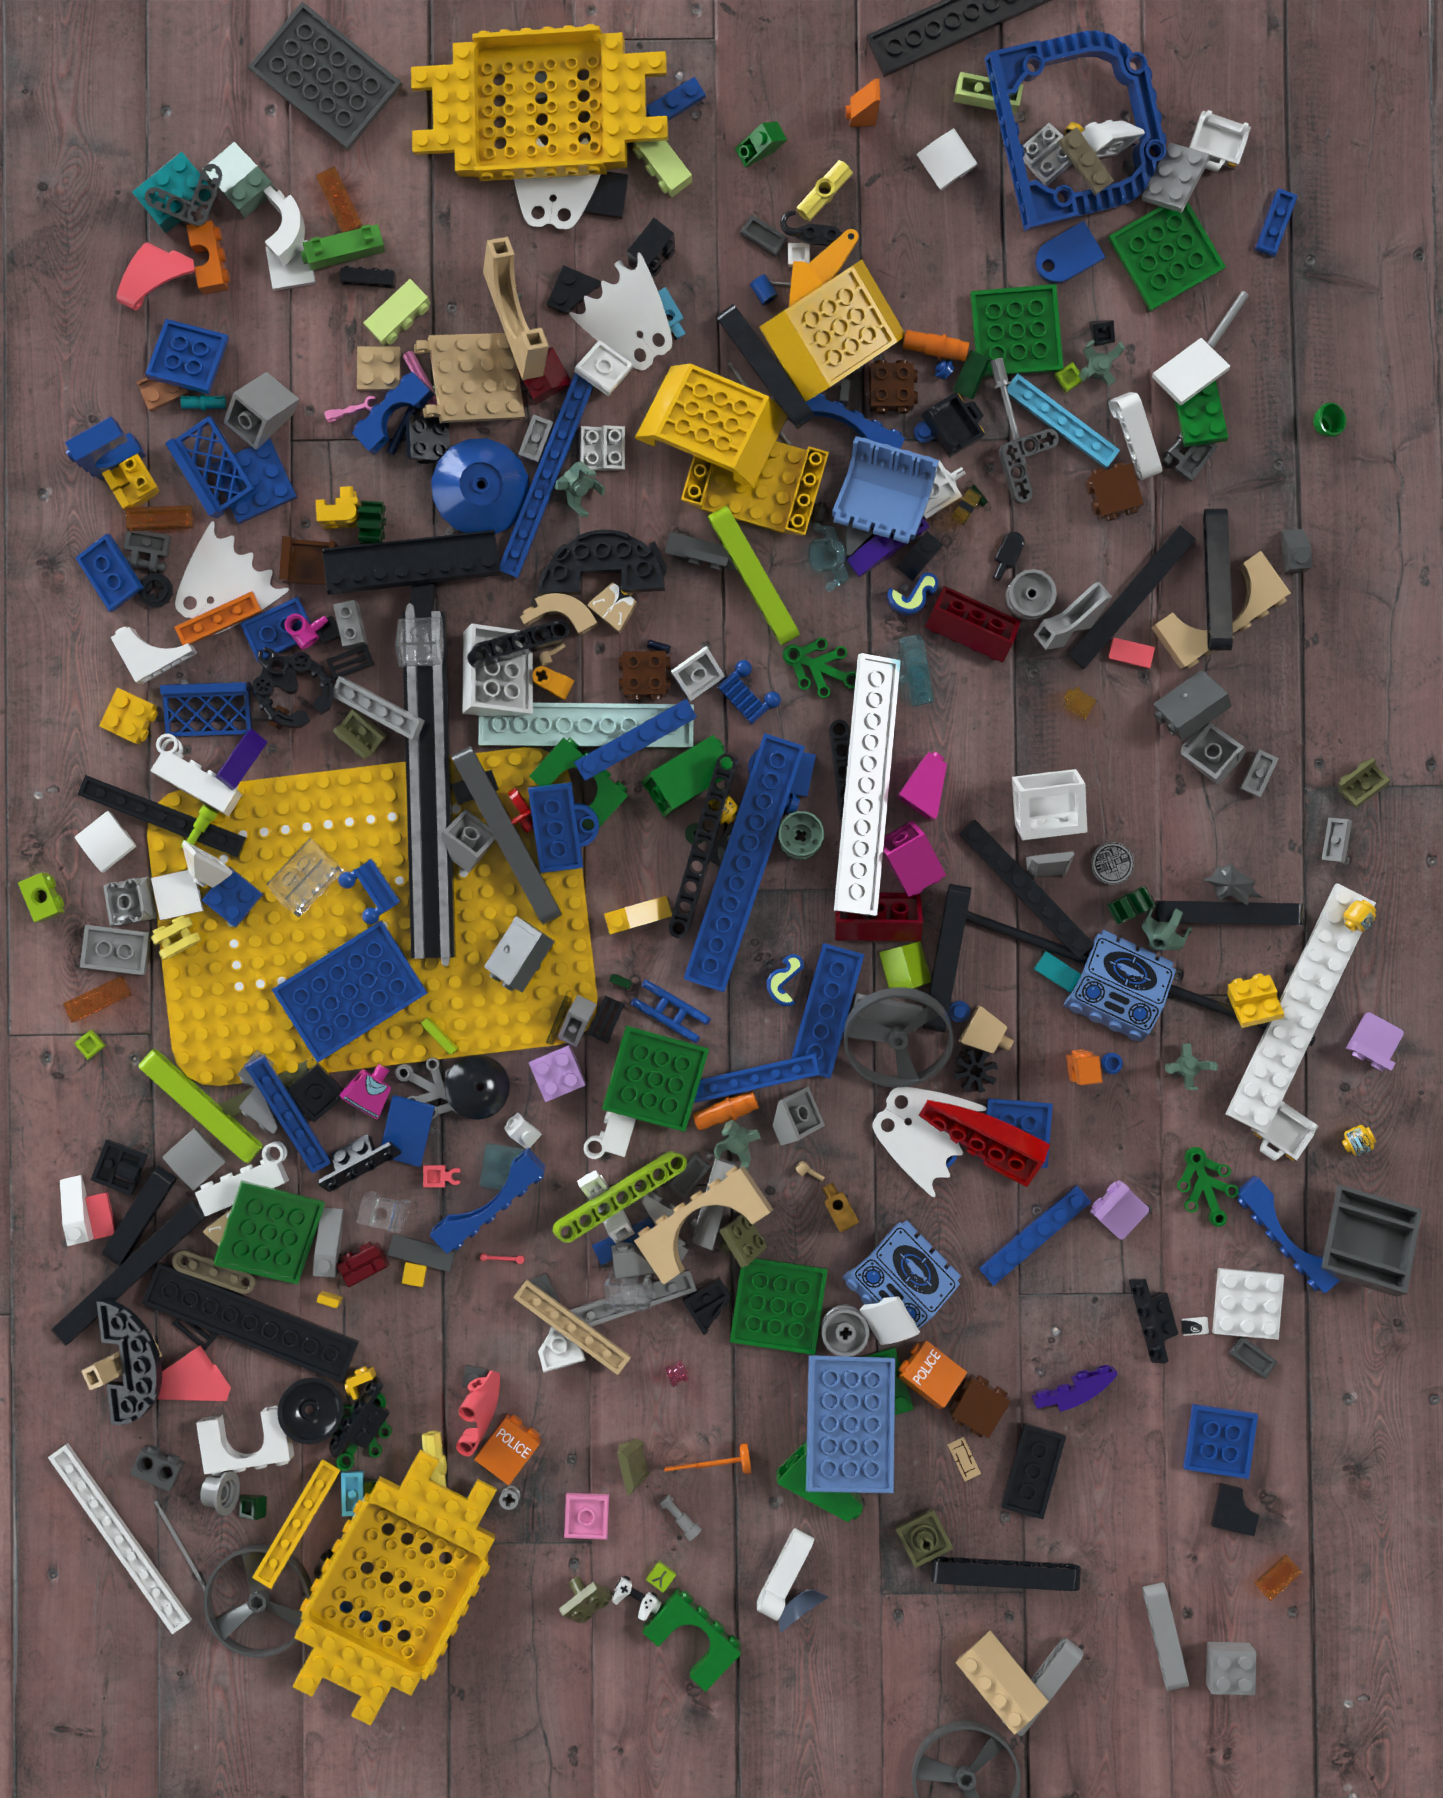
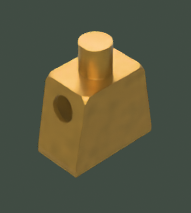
M833 1182L822 1188L828 1199L824 1203L840 1233L860 1223L844 1192L839 1193ZM836 1201H840L843 1205L841 1210H836L834 1206Z

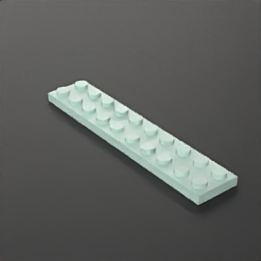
M533 703L532 715L479 716L478 745L556 746L563 737L565 739L570 737L579 747H601L676 704ZM690 704L694 711V704ZM694 720L646 747L692 748Z

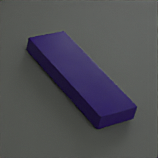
M252 728L249 729L215 777L230 790H234L268 742Z

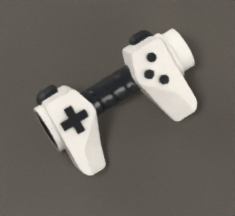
M628 1576L619 1579L614 1588L615 1593L612 1596V1602L616 1605L627 1595L639 1601L641 1605L638 1618L643 1621L647 1619L650 1612L656 1614L662 1604L657 1598L658 1595L656 1593L648 1592L644 1595L634 1589L632 1581H630Z

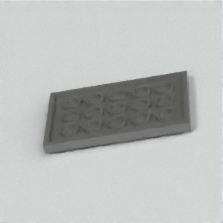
M303 1L248 66L252 73L348 151L402 87L400 80Z

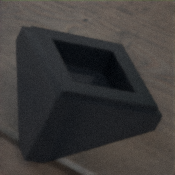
M1113 320L1089 321L1092 340L1095 341L1094 346L1115 342Z

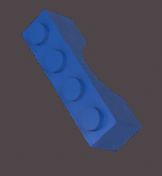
M414 372L408 373L401 378L400 384L395 389L387 392L385 399L380 404L375 405L370 410V415L365 420L362 419L355 425V430L352 434L369 452L375 455L390 440L387 431L390 416L397 409L405 406L421 409L435 394Z

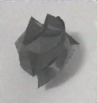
M1233 863L1219 866L1212 876L1203 879L1214 885V891L1219 902L1228 897H1234L1248 905L1249 897L1263 898L1253 889L1256 881L1240 873L1233 866Z

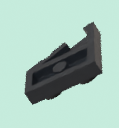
M563 265L548 299L547 307L567 315L578 303L584 301V296L589 295L594 289H598L601 286V281Z
M718 1277L682 1299L701 1332L705 1335L709 1331L708 1328L714 1319H717L721 1313L722 1307L730 1300L731 1295L721 1278Z

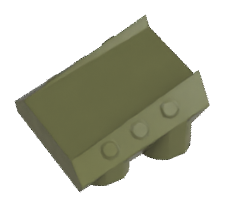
M635 1438L632 1441L619 1444L618 1459L628 1495H631L651 1473V1471H648L642 1447L645 1442Z

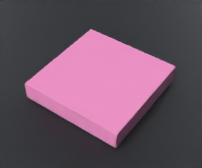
M566 1493L564 1538L607 1540L609 1494Z

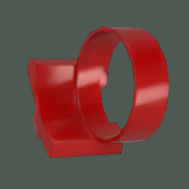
M515 787L508 791L507 794L520 812V815L512 819L511 822L513 825L520 822L522 824L520 827L523 831L529 833L534 830L532 819H528V816L532 814L531 809Z

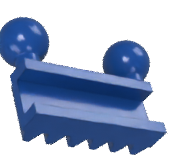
M740 660L735 666V671L723 680L717 688L752 725L769 708L778 707L781 703V697L777 692L771 691L765 695L764 702L761 703L753 692L739 679L740 677H747L752 672L751 663L747 660Z
M369 859L368 862L352 872L341 873L338 878L339 885L345 889L352 888L358 878L377 906L376 908H367L363 911L362 919L366 924L373 925L377 923L381 914L401 902L373 859Z

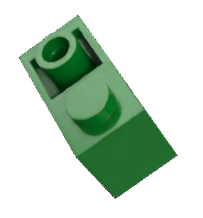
M778 121L761 123L735 150L744 167H748L773 154L787 141V138Z

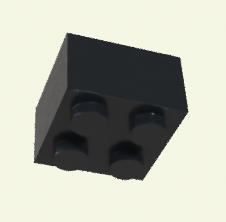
M653 218L627 250L628 264L633 269H636L638 265L637 257L638 253H640L651 276L656 277L662 269V263L666 259L670 260L676 251L674 249V233L656 218Z

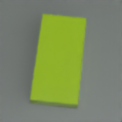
M430 1017L421 1023L449 1054H453L459 1049Z

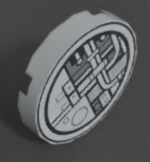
M1116 842L1104 843L1097 847L1091 857V871L1095 878L1105 884H1120L1127 880L1133 872V855L1123 844Z

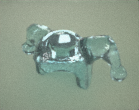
M817 522L813 524V530L815 532H822L825 538L815 539L810 543L809 561L814 571H830L834 574L835 580L828 582L825 586L826 590L831 592L835 587L842 585L848 579V573L844 565L846 549L843 543L838 540L837 532L833 527L822 526Z

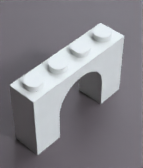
M278 1406L265 1407L260 1412L264 1442L259 1451L250 1454L240 1453L230 1446L226 1437L223 1414L201 1418L196 1425L204 1474L211 1473L212 1476H218L229 1470L237 1473L245 1471L247 1467L262 1469L267 1467V1464L275 1463L276 1466L288 1464L294 1456L292 1439L283 1432L279 1425L277 1417Z

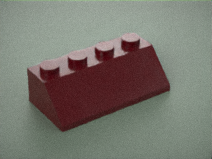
M943 585L925 628L1003 663L1014 643L1021 620Z
M879 892L877 916L834 911L835 941H921L923 917L920 893L909 897L906 893Z

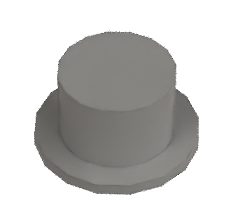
M227 1471L221 1477L208 1476L201 1488L200 1499L202 1504L207 1507H214L219 1515H229L234 1510L239 1498L240 1481L238 1475L232 1471Z

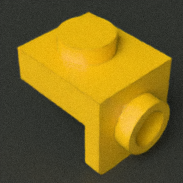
M366 1366L358 1368L354 1371L355 1374L350 1375L346 1379L345 1390L348 1396H352L353 1400L358 1399L361 1395L358 1385L370 1381L376 1376L374 1367L368 1369Z

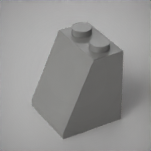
M265 372L233 393L223 423L257 450L294 414L299 398L268 372Z

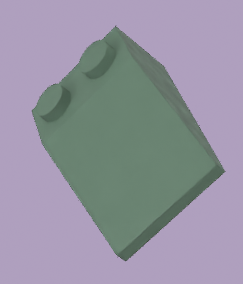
M235 142L209 163L215 164L221 169L223 177L219 190L244 218L249 216L267 200L264 193L267 187L271 186L277 191L270 179ZM212 169L211 172L207 171L206 174L209 175L211 181L213 178H218L215 169Z

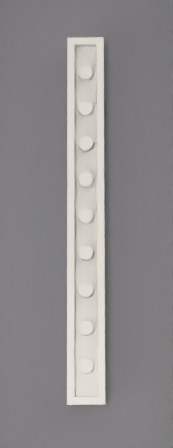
M69 1443L50 1455L48 1459L171 1634H174L188 1624L192 1618Z

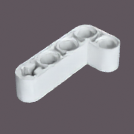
M1128 392L1109 400V408L1113 417L1120 421L1138 478L1142 481L1161 473V462L1139 395Z
M796 1528L793 1529L757 1599L758 1612L778 1621L785 1607V1598L813 1545V1537Z

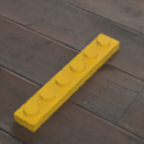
M324 1459L321 1460L254 1573L253 1579L270 1589L273 1588L341 1472L338 1467Z

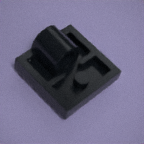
M406 416L407 460H417L419 464L438 462L450 448L449 423H440L439 418Z
M107 1139L92 1174L91 1181L131 1196L134 1193L148 1154Z

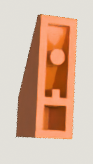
M879 78L874 79L850 97V103L845 108L846 119H850V127L876 126L880 105Z

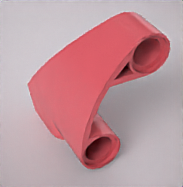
M146 242L132 258L123 275L116 295L117 302L135 311L138 310L143 304L144 297L157 287L177 277L194 273L193 259L175 250L168 253Z
M200 1345L162 1371L161 1389L157 1400L227 1401L231 1387Z
M490 1371L486 1377L476 1378L468 1384L470 1394L465 1398L458 1413L463 1420L476 1422L477 1428L466 1429L457 1442L456 1450L463 1456L469 1457L473 1455L492 1422L499 1398L500 1373Z

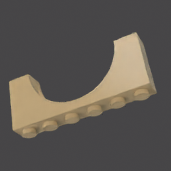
M503 237L487 240L483 274L521 378L526 380L541 377L544 373L549 346L542 328L530 330L524 319L515 283V254L509 238Z
M1262 551L1238 566L1245 581L1246 595L1241 612L1232 622L1233 633L1238 629L1240 632H1243L1252 625L1250 623L1251 620L1256 617L1260 620L1269 614L1268 608L1273 605L1277 608L1287 601L1285 597L1290 594V591ZM1173 612L1151 627L1180 669L1186 666L1190 669L1199 662L1198 657L1203 654L1207 657L1214 652L1208 650L1207 630H1199L1188 626Z
M735 1166L726 1172L727 1178L722 1181L718 1178L708 1185L710 1189L705 1193L701 1190L690 1197L692 1202L685 1205L682 1202L673 1209L675 1213L670 1217L665 1214L655 1221L657 1225L652 1229L647 1226L638 1232L640 1237L634 1241L663 1285L685 1270L679 1257L678 1236L684 1221L694 1210L708 1205L727 1206L744 1215L752 1225L773 1210L744 1166L740 1169Z

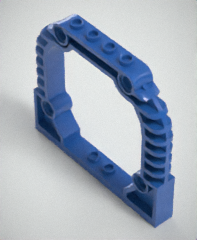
M1095 30L1082 31L1041 42L1037 40L991 51L987 54L984 60L1024 232L1120 207L1130 203L1143 193L1151 177L1154 175L1157 162L1162 160L1166 154L1167 139L1161 127V112L1157 109V93L1151 82L1152 70L1148 67L1146 57L1142 53H1132L1131 49L1125 43L1115 38V36ZM1082 57H1097L1112 64L1116 80L1128 88L1136 127L1143 129L1145 132L1134 146L1132 153L1135 168L1131 174L1118 183L1110 184L1095 196L1090 189L1074 193L1073 189L1067 185L1058 186L1053 190L1038 180L1028 181L1023 160L1024 148L1018 138L1019 126L1014 121L1009 99L1017 92L1022 81H1033L1041 74L1045 66ZM1130 62L1136 65V70L1131 68ZM1028 63L1034 66L1035 72L1028 69ZM1150 148L1155 151V157L1150 155ZM1057 194H1061L1064 197V203L1058 200Z

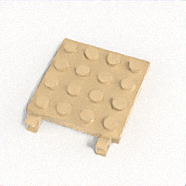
M505 333L429 335L428 341H416V344H414L415 354L430 353L437 405L430 404L423 408L424 418L439 417L440 423L524 419L525 413L519 373L517 371L518 367Z

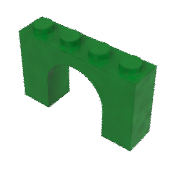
M563 737L529 777L539 786L551 785L563 771L577 768L574 762L588 753L582 754L577 749L579 745L572 738L565 739ZM606 769L593 776L597 783V794L589 805L598 816L599 828L628 796L625 792L627 788L620 781L616 783L609 778L612 774ZM583 820L582 824L587 829L594 827L593 820Z
M677 1588L660 1606L657 1613L653 1614L643 1625L642 1633L659 1647L680 1626L695 1625L704 1630L709 1637L710 1645L707 1652L690 1669V1678L706 1692L741 1655V1643L734 1635L729 1636L724 1631V1626L718 1620L713 1621L709 1617V1612L702 1605L697 1606L693 1602L694 1599L690 1593Z

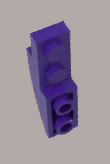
M923 518L916 537L927 531L930 527ZM892 533L890 538L876 535L847 559V562L858 577H861L891 557L895 551L906 545V543L893 540L895 534Z
M1109 1365L1099 1366L1097 1370L1091 1372L1088 1370L1079 1371L1076 1373V1376L1071 1377L1073 1383L1071 1386L1070 1384H1062L1057 1386L1056 1390L1049 1391V1389L1037 1391L1036 1395H1032L1033 1404L1037 1409L1056 1404L1060 1412L1074 1408L1103 1391L1118 1375L1117 1371L1113 1366L1110 1367Z

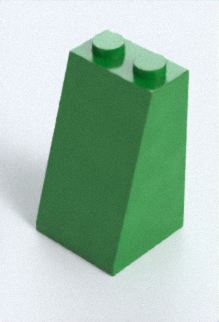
M714 735L651 771L642 780L641 783L663 818L708 791L716 761L719 756L725 753L722 742L718 738L716 739ZM729 757L722 759V765L725 768L732 767L733 762ZM717 778L716 785L724 781V779Z
M807 1441L776 1470L777 1483L780 1486L846 1522H849L851 1519L856 1520L863 1512L862 1508L864 1506L861 1495L858 1492L806 1491Z

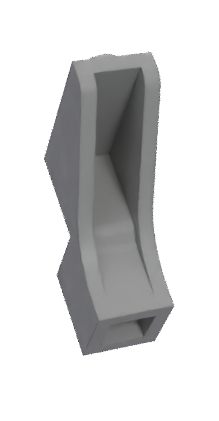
M1100 582L1094 583L1063 612L1054 617L1043 619L1034 636L1046 650L1064 647L1074 631L1093 627L1112 599V596Z
M257 1050L246 1064L263 1056V1054ZM268 1059L271 1065L273 1066L274 1062ZM245 1064L237 1075L241 1077L240 1080L244 1084L253 1086L254 1089L239 1108L244 1116L257 1121L261 1129L274 1134L281 1123L248 1073Z
M651 1192V1194L648 1193L643 1197L642 1202L654 1224L657 1225L655 1221L665 1214L668 1217L675 1213L673 1209L677 1205L673 1203L667 1205L662 1202L663 1198ZM678 1237V1252L682 1262L689 1247L686 1246L687 1242Z

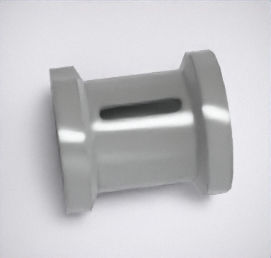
M507 1485L503 1488L499 1498L501 1507L506 1510L514 1509L521 1496L520 1490L514 1485ZM508 1494H512V1501L508 1500Z

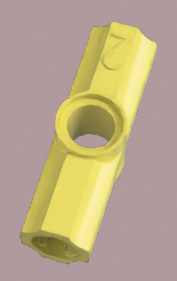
M839 160L823 178L817 181L813 190L796 207L797 212L804 220L810 222L825 204L831 202L834 194L852 176L853 172L844 161ZM821 188H827L830 192L828 194H822L819 190Z
M429 1431L423 1433V1451L439 1459L430 1479L447 1487L445 1476L447 1473L446 1456L443 1455L441 1432Z

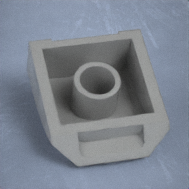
M1210 722L1193 733L1181 748V755L1217 785L1224 781L1245 754L1243 745Z

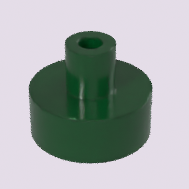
M692 823L685 830V837L691 844H693L694 832L697 831L699 823Z

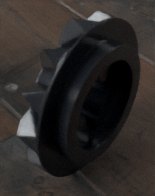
M152 573L141 580L144 589L139 592V596L146 605L162 607L169 603L173 596V585L166 576ZM154 583L158 588H163L162 591L159 592L158 597L155 594L150 593L154 590Z

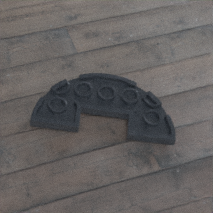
M594 530L576 536L577 539L567 545H562L552 555L553 558L547 568H544L538 586L539 596L551 593L579 595L582 593V574L622 572L621 590L623 593L665 591V580L657 558L641 540L639 541L628 533L621 531Z
M102 1298L97 1301L101 1343L119 1344L123 1382L111 1381L107 1383L111 1425H125L145 1415L153 1407L159 1396L162 1383L160 1352L150 1331L135 1313L116 1301Z

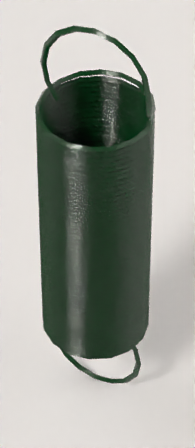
M975 484L972 485L969 491L981 507L989 503Z

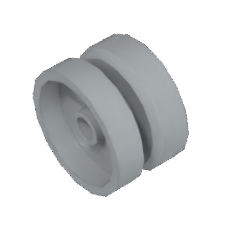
M1036 569L1024 570L1007 587L1005 595L1006 606L1011 614L1018 619L1026 621L1037 620L1045 615L1055 603L1057 595L1056 586L1052 578L1045 572ZM1030 592L1034 595L1032 598L1028 595Z
M848 1304L835 1305L828 1309L822 1317L820 1328L823 1342L827 1349L835 1355L854 1356L867 1345L870 1335L868 1323L860 1310L855 1306ZM844 1327H848V1331H847V1332H841V1331L844 1330Z

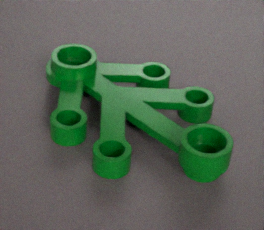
M820 637L815 642L803 647L795 644L788 645L783 650L782 657L786 664L793 666L798 678V687L801 690H807L811 685V681L805 676L801 664L810 667L818 687L817 694L822 699L829 697L830 688L826 686L821 672L843 681L848 689H855V684L851 685L848 683V678L850 677L856 680L855 671L845 673L825 664L835 659H844L847 656V649L844 646H838L834 651L812 659L805 655L815 650L824 651L828 646L825 638ZM824 641L825 647L819 648L817 642ZM837 650H844L845 655L841 657L838 656ZM795 652L797 654V658L791 659L789 657V653ZM802 680H807L808 686L802 687L800 685V682ZM820 689H827L828 694L826 696H822L820 694Z
M1191 1147L1185 1153L1186 1169L1181 1179L1176 1183L1179 1191L1188 1192L1191 1188L1189 1181L1196 1170L1198 1179L1189 1199L1184 1202V1208L1190 1213L1196 1212L1198 1210L1197 1202L1203 1191L1211 1210L1208 1214L1209 1222L1216 1227H1222L1227 1222V1215L1224 1211L1220 1210L1212 1187L1223 1191L1231 1198L1238 1195L1239 1189L1233 1184H1226L1208 1176L1204 1166L1217 1171V1174L1221 1177H1228L1231 1174V1168L1226 1164H1219L1208 1159L1203 1149ZM1195 1154H1198L1200 1157L1197 1162L1193 1161ZM1222 1167L1227 1168V1172L1225 1174H1221L1220 1172ZM1182 1182L1187 1183V1187L1185 1189L1180 1188V1184ZM1234 1187L1235 1191L1230 1195L1228 1189ZM1190 1202H1194L1195 1206L1193 1209H1188ZM1217 1215L1222 1216V1220L1220 1222H1216L1215 1220Z
M379 1393L376 1399L379 1400V1405L385 1408L387 1404L386 1398L382 1393ZM349 1404L343 1406V1410L347 1408L352 1413L353 1406ZM343 1412V1417H342V1418L345 1419V1418L349 1417L350 1415H345L344 1412ZM386 1420L378 1431L379 1436L384 1439L388 1438L392 1433V1427L387 1424ZM382 1428H387L389 1434H383ZM374 1437L369 1444L368 1452L371 1457L377 1458L381 1455L383 1448L377 1443L376 1437ZM350 1442L346 1452L339 1455L336 1464L340 1470L348 1471L353 1467L355 1463L354 1454L358 1448L357 1445ZM373 1447L379 1449L378 1454L372 1452ZM343 1457H349L350 1463H345Z

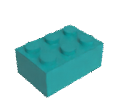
M180 152L133 190L132 193L166 234L180 223L181 220L150 207L145 200L146 191L156 187L191 202L201 174L184 153ZM205 181L202 182V184L210 186ZM203 189L199 192V199L206 202L211 198L209 190ZM158 192L155 195H150L153 204L159 201L164 204L162 208L166 209V203L170 197L166 196L165 201L159 197ZM174 201L171 203L170 209L173 213H180L183 210V205L179 201Z

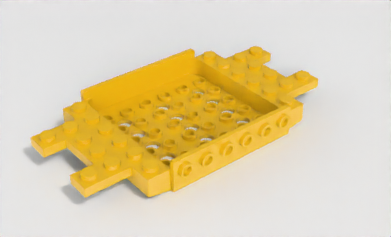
M586 24L584 27L566 25L563 28L543 27L538 30L522 28L520 31L502 29L499 32L479 31L472 34L474 42L453 43V64L411 67V88L413 92L432 90L433 129L412 131V152L414 155L455 153V172L459 177H478L480 181L607 174V170L627 168V143L668 140V117H647L646 77L667 76L666 51L625 54L623 33L602 34L600 26L595 24ZM587 70L589 72L588 79L584 81L579 80L577 77L579 71ZM541 71L547 74L546 81L543 83L536 82L535 75ZM497 75L505 77V82L500 86L495 85L493 82ZM582 91L590 93L589 99L585 102L578 100V95ZM545 93L548 96L546 103L538 104L535 100L536 95ZM498 96H503L506 99L505 104L501 107L494 105V100ZM582 112L590 114V120L586 123H581L578 120ZM543 114L548 117V121L545 125L541 126L536 123V119L539 115ZM498 117L506 119V124L502 128H497L494 125ZM583 133L591 136L587 144L579 142V137ZM540 136L548 137V144L544 147L537 145V139ZM499 138L506 140V146L503 149L495 147V141Z
M419 1450L400 1486L380 1476L371 1493H366L362 1501H357L353 1509L354 1516L345 1523L342 1530L344 1534L341 1540L337 1539L331 1550L334 1552L333 1555L324 1562L321 1568L323 1573L320 1579H315L310 1589L312 1593L309 1599L305 1598L300 1607L302 1621L294 1637L313 1647L297 1676L293 1688L312 1697L322 1678L330 1680L361 1696L351 1716L370 1726L391 1687L411 1696L421 1677L426 1681L429 1675L432 1676L438 1665L436 1661L439 1655L443 1656L448 1647L446 1642L449 1636L455 1635L459 1626L457 1623L460 1616H465L469 1608L467 1603L470 1597H475L480 1587L478 1584L480 1578H485L490 1568L487 1553L495 1540V1534L478 1525L497 1488L477 1479L467 1498L430 1479L439 1459L422 1450ZM386 1523H391L395 1530L392 1534L387 1535L383 1533L382 1526ZM404 1533H411L414 1540L410 1544H404L401 1541V1536ZM425 1542L433 1546V1550L429 1554H424L420 1550V1546ZM449 1552L452 1555V1560L446 1564L442 1563L439 1559L441 1553ZM364 1562L373 1564L374 1569L371 1573L362 1572L361 1565ZM387 1571L392 1574L393 1579L391 1582L384 1583L381 1581L380 1575L383 1572ZM404 1581H408L412 1585V1589L407 1593L402 1592L399 1588V1585ZM428 1591L431 1594V1599L428 1602L420 1601L418 1597L420 1592ZM343 1601H349L352 1603L353 1608L349 1612H343L340 1609V1604ZM366 1610L372 1614L370 1621L363 1622L360 1620L359 1614L362 1611ZM382 1620H387L391 1623V1628L386 1632L381 1631L378 1627ZM399 1631H409L410 1638L407 1641L399 1640Z

